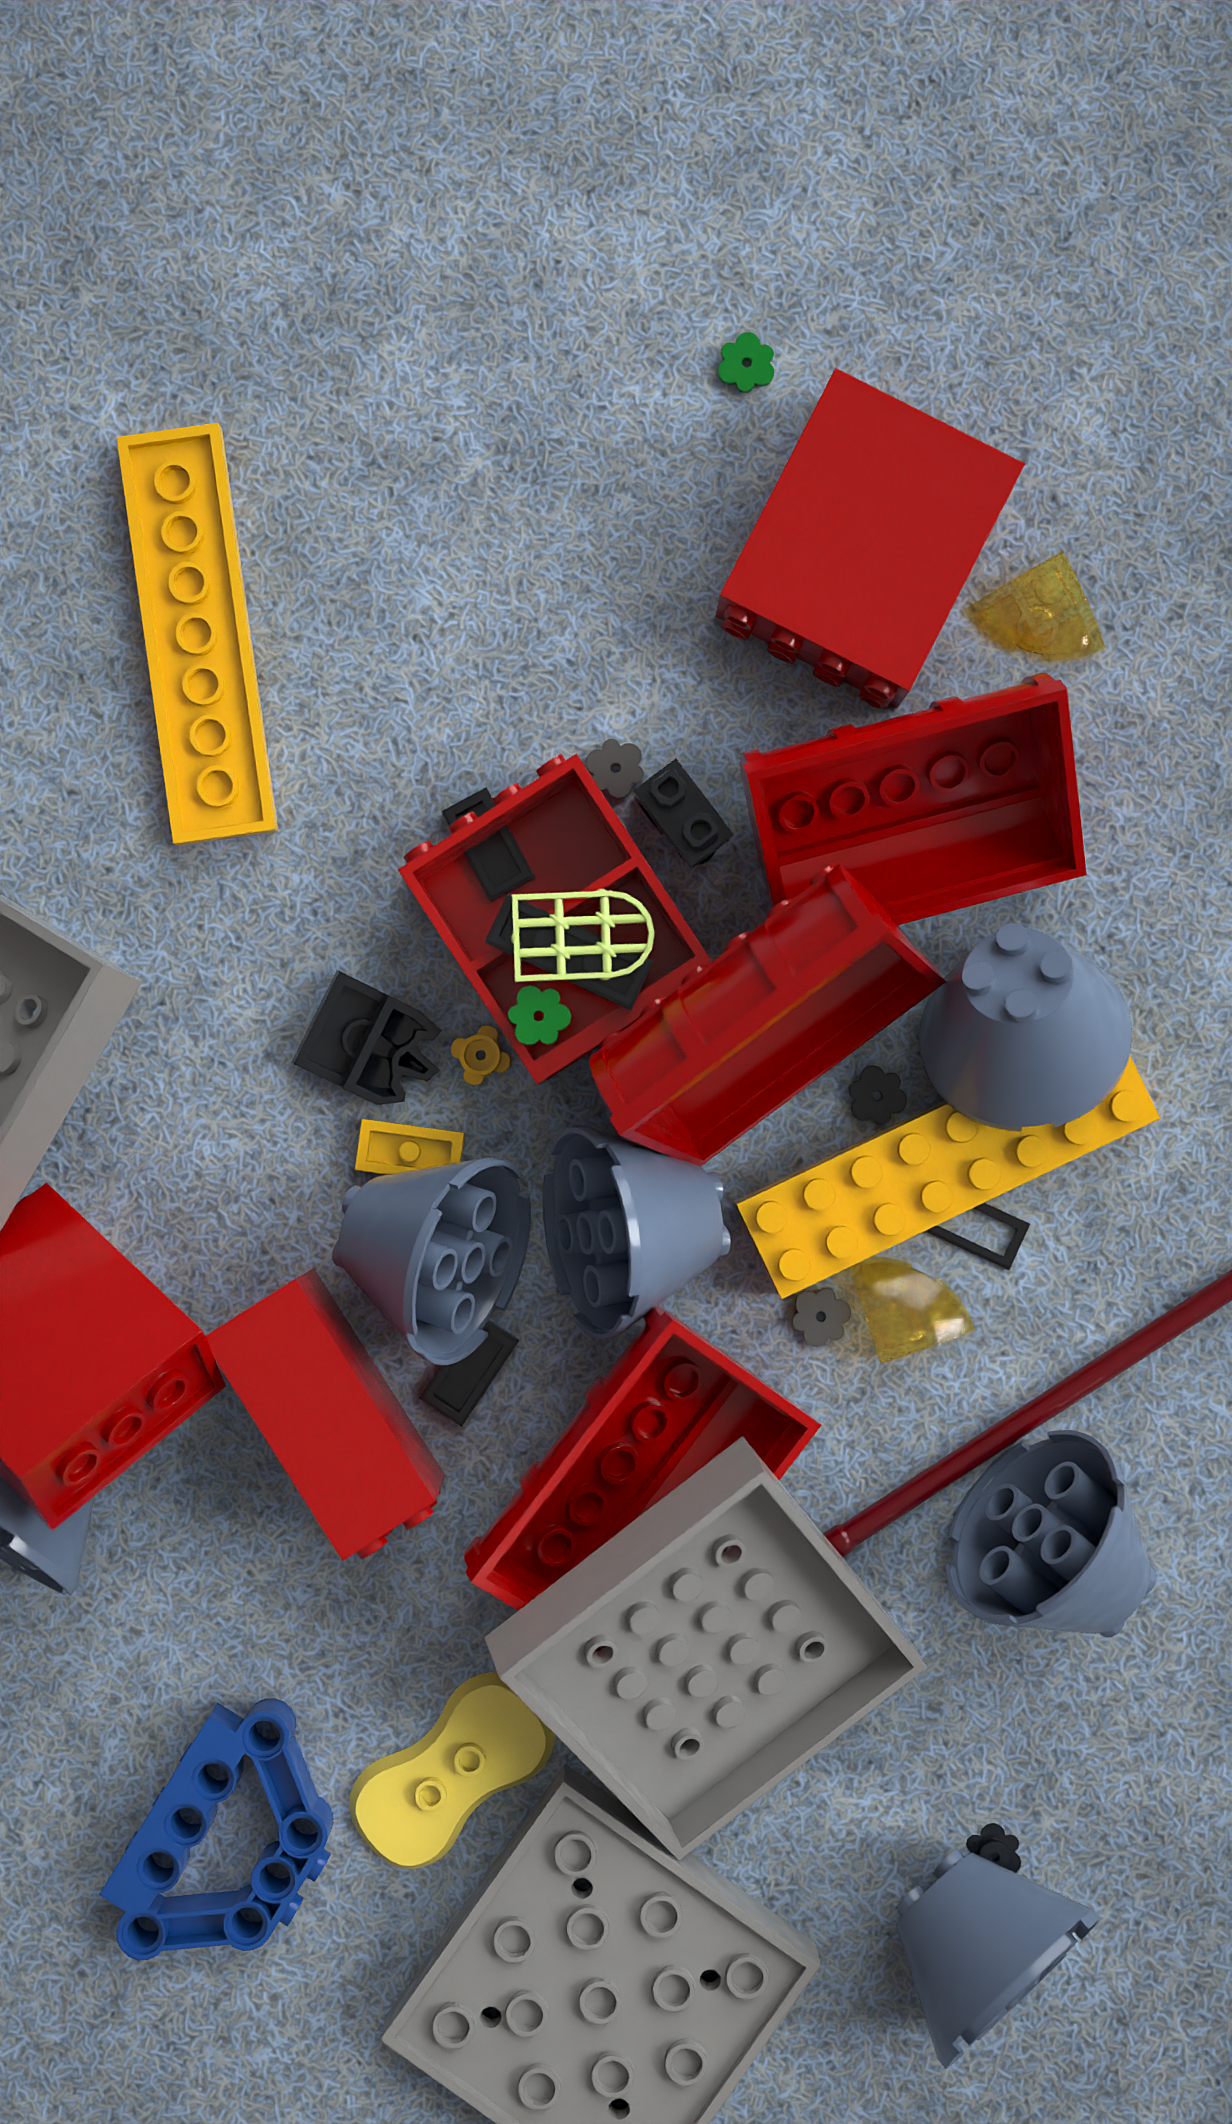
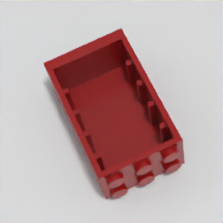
M314 1268L205 1335L216 1362L342 1561L354 1553H357L360 1559L368 1557L388 1542L386 1536L393 1531L392 1529L402 1523L406 1530H409L434 1513L432 1507L437 1503V1496L441 1493L440 1488L445 1474Z

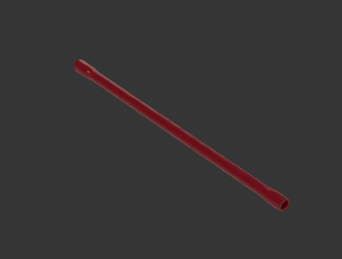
M1232 1270L849 1520L831 1527L823 1533L824 1536L844 1558L857 1545L1231 1302Z

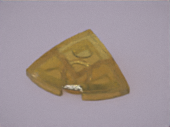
M1063 551L967 607L970 616L981 630L992 640L1012 652L1020 648L1028 652L1041 654L1043 661H1068L1095 654L1106 648L1088 600Z
M869 1257L849 1267L858 1300L864 1312L880 1363L925 1350L975 1330L965 1306L952 1289L938 1277L933 1279L925 1273L912 1268L910 1262L888 1257Z

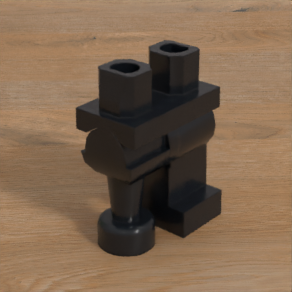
M677 758L633 791L636 803L660 835L665 833L677 849L680 858L690 868L708 862L714 856L715 851L734 836Z

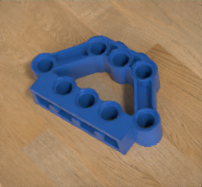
M276 1698L263 1699L254 1704L244 1719L217 1703L193 1743H190L184 1752L179 1766L166 1787L162 1788L152 1804L153 1808L142 1826L135 1832L126 1846L124 1855L99 1895L125 1911L118 1924L116 1936L120 1949L128 1957L136 1960H149L158 1956L161 1951L231 1945L233 1948L241 1951L257 1949L269 1939L279 1922L285 1926L289 1925L304 1897L297 1892L306 1877L315 1882L331 1855L324 1847L334 1824L333 1812L330 1805L322 1797L318 1796L294 1734L296 1730L295 1714L292 1708L284 1701ZM264 1720L274 1723L279 1730L280 1736L275 1739L263 1737L258 1732L256 1723ZM244 1754L248 1755L253 1760L278 1824L279 1840L268 1844L262 1850L251 1874V1884L242 1887L240 1890L170 1897L161 1895L160 1893L170 1890L178 1882L189 1861L190 1848L198 1845L207 1835L217 1814V1803L226 1800L233 1793L244 1770L242 1756ZM209 1763L222 1765L227 1770L229 1779H213L208 1774L206 1765ZM188 1807L194 1809L200 1815L201 1823H187L182 1819L179 1809ZM298 1818L309 1819L316 1825L318 1832L308 1835L300 1833L295 1828L293 1821ZM162 1852L167 1854L172 1859L174 1867L163 1868L154 1861L152 1853ZM280 1863L288 1869L290 1876L286 1878L274 1877L269 1873L266 1865ZM244 1907L256 1909L263 1920L259 1922L247 1921L241 1915L239 1909ZM137 1918H151L157 1924L159 1930L147 1931L143 1929Z

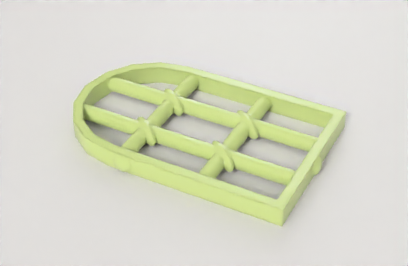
M598 889L591 892L512 895L513 934L511 941L514 944L516 982L599 978L606 981L610 978L633 972L644 963L652 950L654 928L651 916L641 902L626 893ZM609 897L628 901L636 906L641 914L609 915ZM600 898L601 913L596 912V916L563 917V899ZM554 899L555 915L550 914V918L519 919L518 901ZM647 923L649 931L647 944L610 945V927L614 928L615 924ZM601 924L602 943L597 942V946L565 947L564 929H569L571 925ZM555 926L556 944H551L549 948L520 949L519 928ZM643 952L640 959L627 969L612 972L611 956L616 957L615 953ZM602 954L603 972L566 974L565 958L570 959L569 955ZM556 956L557 974L521 976L520 957Z

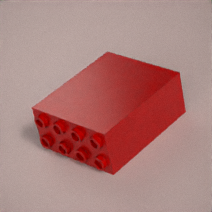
M835 368L719 595L715 617L723 621L721 628L725 632L738 639L748 641L750 635L768 643L767 652L777 659L794 664L797 658L815 667L812 674L819 680L835 687H840L843 681L861 690L858 697L866 704L880 710H886L888 705L897 709L910 692L1025 463Z
M577 753L567 760L560 754L547 761L536 770L539 776L538 779L524 788H521L519 783L507 787L492 799L495 807L479 817L476 816L475 812L464 815L448 827L450 836L435 846L432 845L430 840L416 846L404 855L403 858L407 864L398 869L538 1085H541L598 1048L601 1041L611 1033L628 1028L640 1018L641 1011L649 1003L659 998H666L682 986V980L689 972L699 966L709 965L712 962ZM507 825L535 876V879L508 894L591 892L605 889L606 891L626 893L641 902L650 914L654 928L652 950L647 957L654 962L632 1010L621 1007L565 980L516 982L514 956L485 943L507 894L490 902L464 852L471 847L474 848ZM609 897V915L641 914L639 909L628 901ZM600 898L563 899V917L596 916V912L601 913ZM554 899L525 901L555 915ZM646 922L615 924L614 928L610 927V941L615 944H647L649 931ZM601 924L577 925L602 937ZM520 960L521 976L550 974ZM525 986H535L541 992L550 988L555 989L560 995L559 1004L565 1005L571 1013L569 1025L562 1030H557L558 1038L552 1044H545L539 1039L535 1044L525 1045L516 1038L515 1029L517 1024L509 1020L508 1012L511 1007L518 1005L517 995ZM537 1011L534 1014V1019L536 1021L543 1020V1012Z
M46 1182L16 1204L0 1231V1476L53 1531L224 1389L226 1384L203 1330Z

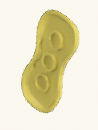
M489 1672L472 1677L454 1691L433 1728L421 1740L400 1752L380 1758L365 1768L359 1775L349 1796V1812L354 1826L367 1845L389 1864L403 1869H417L435 1863L451 1849L467 1819L481 1803L500 1791L526 1782L542 1770L551 1756L555 1744V1734L499 1678L498 1673Z

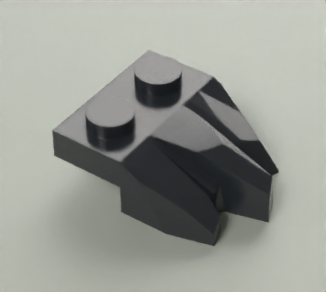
M337 970L300 1043L292 1063L376 1105L405 1102L406 1093L400 1084L402 1075L427 1082L440 1071L439 1068L420 1053L418 1044L421 1040L433 1041L442 1030L421 1011Z

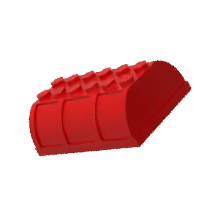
M1047 673L1025 677L1019 685L962 700L957 696L934 701L930 704L929 709L855 728L854 725L848 724L832 728L827 731L826 736L761 753L758 749L740 753V772L757 855L772 908L784 900L794 899L810 886V881L819 871L828 866H836L838 864L873 895L897 926L1087 875L1068 690L1061 679L1055 681Z
M840 864L832 865L819 871L810 881V886L794 899H787L775 905L767 914V920L754 930L742 933L729 941L724 948V953L709 965L699 966L689 972L682 980V986L666 998H659L649 1003L641 1011L640 1018L628 1028L613 1032L604 1038L599 1044V1050L590 1056L589 1065L595 1083L613 1114L609 1119L620 1136L670 1157L679 1158L701 1167L937 990L946 981L937 968L911 944L873 895Z
M659 1306L654 1307L643 1317L646 1322L605 1377H597L584 1395L586 1402L540 1461H533L519 1479L521 1487L482 1537H475L463 1553L465 1563L468 1566L465 1573L473 1584L519 1611L742 1436L776 1478L780 1480L822 1425L807 1412L767 1385L738 1361ZM605 1645L596 1648L594 1651L603 1649Z

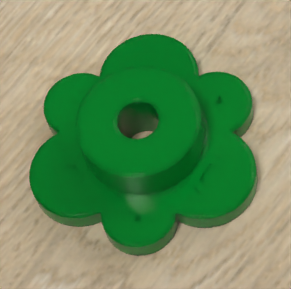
M742 333L737 337L735 343L729 342L722 346L721 357L723 361L718 367V376L725 384H736L737 389L742 393L752 391L754 385L766 386L771 383L774 377V368L770 363L773 359L774 351L769 345H761L758 336L754 333ZM748 361L751 363V366L746 368L742 363Z
M525 986L519 991L517 995L518 1005L510 1008L508 1017L512 1023L517 1024L515 1035L522 1044L532 1045L538 1042L539 1039L545 1044H552L558 1038L557 1030H562L569 1025L571 1013L565 1005L559 1004L560 995L555 989L550 988L541 992L535 986ZM537 1011L543 1012V1020L536 1021L534 1014Z

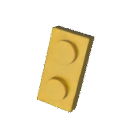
M362 1119L355 1170L389 1175L459 1163L462 1161L465 1133Z

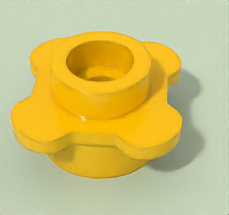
M482 1026L476 1035L467 1039L457 1038L452 1043L451 1053L460 1060L465 1070L463 1078L471 1085H479L483 1082L485 1076L495 1071L503 1073L510 1067V1056L502 1052L497 1042L498 1032L491 1026ZM479 1050L485 1052L486 1057L484 1060L476 1058V1053Z

